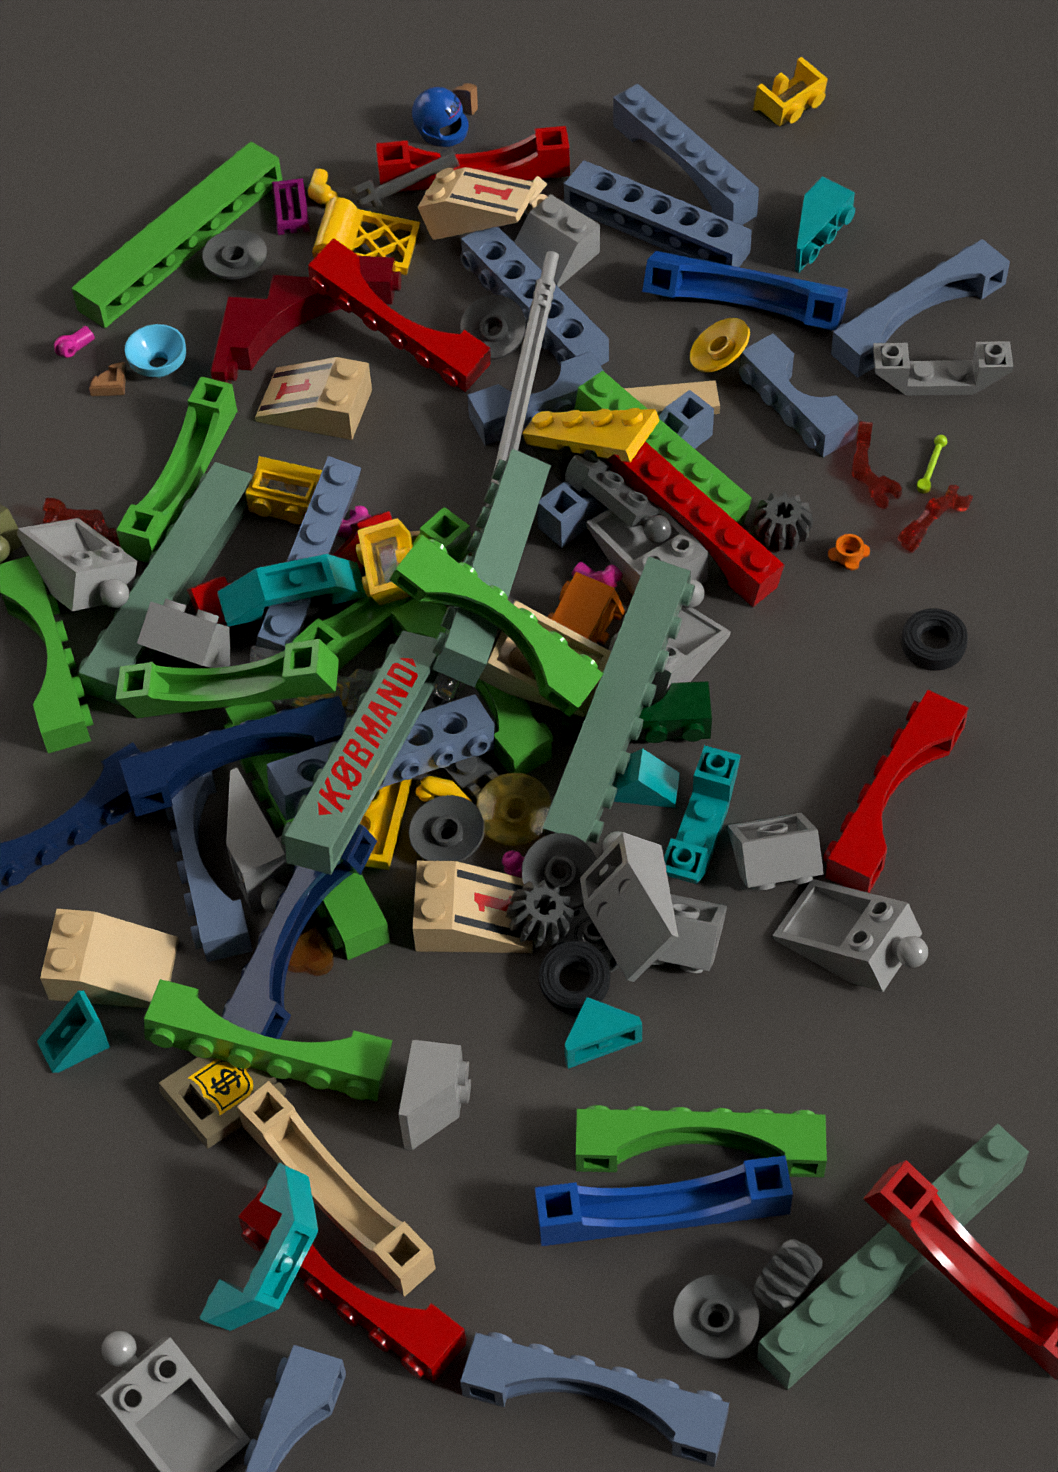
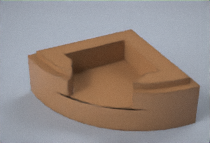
M464 83L462 86L452 90L460 99L463 112L473 115L478 110L476 85Z
M125 362L108 366V370L98 377L96 375L89 387L91 396L125 395L127 372Z

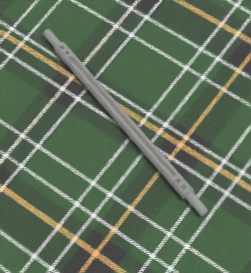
M553 251L546 252L541 277L536 280L495 467L499 459L506 461L512 448L517 451L519 448L546 323L556 287L554 276L559 255ZM492 479L491 483L496 484L497 481Z

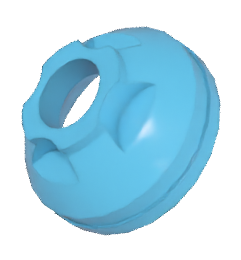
M154 324L142 327L128 338L125 344L126 359L130 367L141 375L156 378L167 376L177 370L185 360V339L177 329L168 325ZM159 357L168 360L161 367H153L149 364L153 359Z

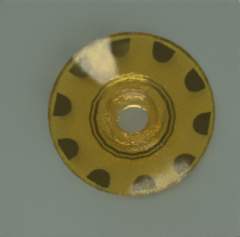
M507 773L494 778L486 784L478 797L476 806L482 814L485 834L488 837L504 845L518 846L530 843L543 834L542 827L552 801L547 789L534 777L523 773ZM512 809H519L522 815L517 819H512L508 816V813Z

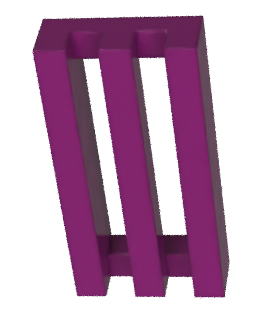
M303 178L272 182L278 235H284V230L290 229L291 234L297 233V228H303L304 232H309ZM293 187H298L301 219H295ZM279 189H285L289 220L283 221Z

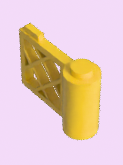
M335 197L327 202L312 254L315 258L317 253H320L333 238L354 251V248L364 244L372 251L365 255L356 253L359 256L386 257L385 255L398 251L403 257V262L395 261L396 271L407 275L420 230V222L357 209L350 200ZM362 222L376 224L379 229L366 233L361 224ZM400 229L410 231L411 234L398 240L392 232ZM385 235L391 244L379 248L373 240Z

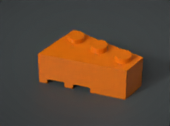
M576 572L572 580L567 581L562 587L559 596L560 603L555 613L551 612L547 617L596 644L604 645L609 638V633L605 632L613 618L621 620L625 610L614 587Z

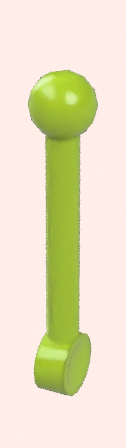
M939 434L934 438L935 448L923 479L917 482V491L922 494L928 493L931 489L930 478L940 451L948 442L944 435Z

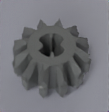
M786 491L779 497L770 492L767 500L759 501L757 510L753 514V525L757 539L765 540L764 543L767 548L774 544L778 545L781 552L786 545L795 550L799 542H806L810 529L813 527V517L810 513L809 503L801 502L799 494L791 498L788 497Z
M545 879L539 882L538 886L528 881L524 884L522 890L518 889L513 893L510 899L511 903L506 910V917L512 920L509 924L510 931L521 932L520 943L529 938L533 940L535 949L541 946L543 941L551 947L553 944H556L559 938L567 935L570 923L574 918V910L568 908L571 903L570 897L559 895L560 885L549 889Z
M796 1239L784 1242L756 1280L754 1294L762 1300L761 1302L771 1310H776L781 1315L791 1312L820 1273L822 1259L805 1243L802 1244Z

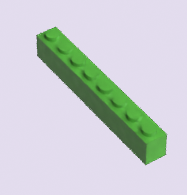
M252 141L237 151L229 160L215 169L212 174L197 186H194L185 196L171 205L130 241H127L114 254L102 261L92 272L80 279L72 287L77 311L103 328L108 327L204 247L212 237L222 232L272 190V182L282 181L279 157Z
M271 701L230 706L225 708L228 723L223 725V728L234 727L247 720L268 717L277 714ZM297 753L265 754L239 760L244 772H252L255 778L251 782L257 798L260 802L266 800L270 807L266 809V813L273 829H281L283 832L285 825L288 822L292 823L294 818L286 821L268 789L267 764ZM353 873L343 880L324 898L315 910L319 919L326 917L330 927L326 928L328 937L335 950L342 948L347 960L390 942L387 921L362 874Z

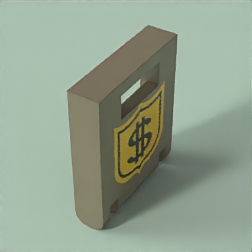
M197 1057L159 1082L160 1094L207 1149L242 1126L237 1106L269 1081L283 1096L286 1094V1088L280 1082L276 1083V1078L267 1071L251 1067L246 1069L237 1068L227 1061L212 1057ZM191 1088L212 1111V1114L203 1120L186 1103L187 1100L192 1098Z

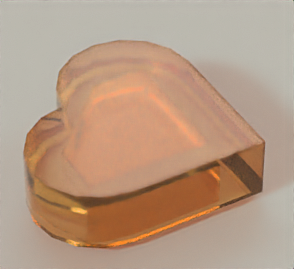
M315 927L299 936L289 962V971L294 973L307 971L314 976H322L331 971L334 965L333 953Z

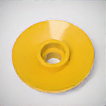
M727 318L709 326L699 335L691 348L690 362L693 367L700 372H714L731 364L740 356L748 344L750 338L748 325L742 319Z

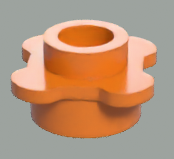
M854 534L840 536L836 541L835 548L828 550V558L831 561L840 562L850 571L857 570L859 562L870 555L869 546L864 544L863 540Z

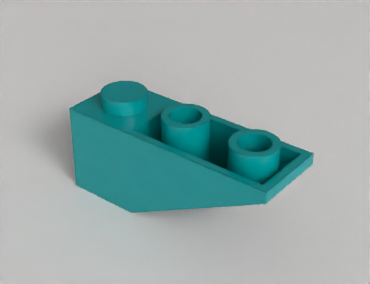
M823 176L804 195L796 249L795 271L797 273L808 263L811 264L815 261L824 245L830 244L838 230L844 224L848 225L855 214L856 209L853 207L855 192Z

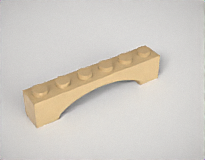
M269 1081L237 1106L243 1128L277 1164L280 1162L309 1176L313 1202L403 1297L436 1269L433 1250L405 1221L402 1223L389 1213L347 1173L297 1114L295 1107Z

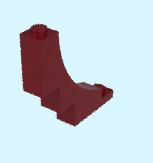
M359 256L360 273L363 279L386 305H392L395 291L400 292L401 272L396 271L395 258ZM273 275L268 299L228 297L211 368L212 379L231 384V381L237 380L238 370L252 371L264 353L282 336L311 319L340 310L341 308L336 303V300L327 294L322 295L311 286L309 277Z

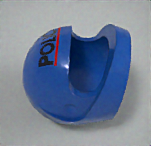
M439 86L430 87L422 91L415 99L412 108L414 125L426 142L440 147L454 146L462 142L468 133V120L462 112L463 106L460 99L452 91ZM455 121L461 124L460 129L455 134L444 136L440 133L441 128Z

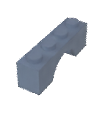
M774 333L745 348L741 353L739 374L742 380L747 385H751L760 394L765 404L772 406L781 415L786 425L793 427L802 436L808 447L814 448L822 457H825L855 439L858 416L837 395L830 397L806 395L798 391L789 382V379L792 377L794 353Z
M592 351L562 361L561 372L557 381L546 390L530 395L523 431L531 422L533 416L539 412H568L574 410L578 387L603 370ZM500 384L467 395L469 418L484 445L501 441L512 391L505 389Z

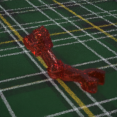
M859 421L856 441L857 451L853 457L851 474L853 478L858 481L862 480L869 486V493L877 506L886 509L889 506V498L884 493H891L895 498L899 499L902 495V487L895 480L884 475L878 477L870 470L871 467L868 465V448H870L873 423Z
M956 484L948 486L944 496L937 499L935 497L931 498L918 519L913 520L901 531L897 538L902 542L900 545L910 553H913L922 542L927 533L926 530L935 519L937 520L950 508L956 511H966L973 496L970 494L967 496L957 494L959 486Z
M45 499L43 511H46L43 524L79 518L110 542L121 547L116 529L114 527L109 529L100 510L68 509L59 499Z

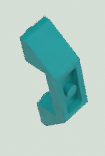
M329 554L256 568L221 589L217 594L227 627L262 620L264 607L324 594H329L332 605L367 597L363 588L358 563Z
M704 745L693 775V792L676 839H670L664 856L668 877L697 884L707 872L729 809L741 755Z
M280 1162L273 1175L269 1178L259 1201L282 1213V1216L277 1226L271 1232L270 1239L257 1265L253 1268L246 1287L242 1288L221 1279L218 1280L199 1317L204 1322L231 1331L278 1310L318 1233L309 1176Z

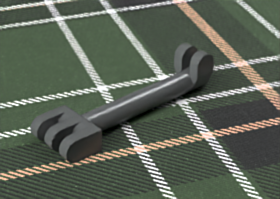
M452 147L440 152V158L376 188L371 178L351 187L350 189L353 194H358L363 190L367 193V195L356 200L358 206L371 202L372 207L364 210L377 213L384 210L381 199L431 177L443 169H454L460 166Z

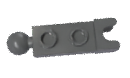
M591 452L589 462L579 455H574L565 473V480L579 492L588 491L630 527L642 525L644 527V534L649 541L662 543L669 538L671 524L668 519L657 515L659 510L648 502V498L645 495L636 492L628 486L619 474L611 472V463L605 458L597 457L596 452Z

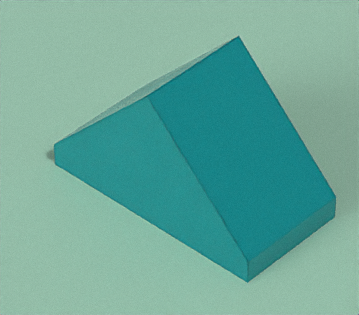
M644 749L633 752L630 755L625 773L623 775L617 773L613 786L617 787V793L614 802L675 808L680 773Z
M82 990L76 992L37 1041L52 1073H59L110 1047L102 1024L85 991Z
M587 997L564 1044L567 1068H572L642 1042L643 1023L640 1017Z

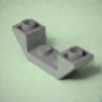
M1010 341L976 342L973 360L909 361L908 343H873L875 374L906 396L974 395L1013 372Z

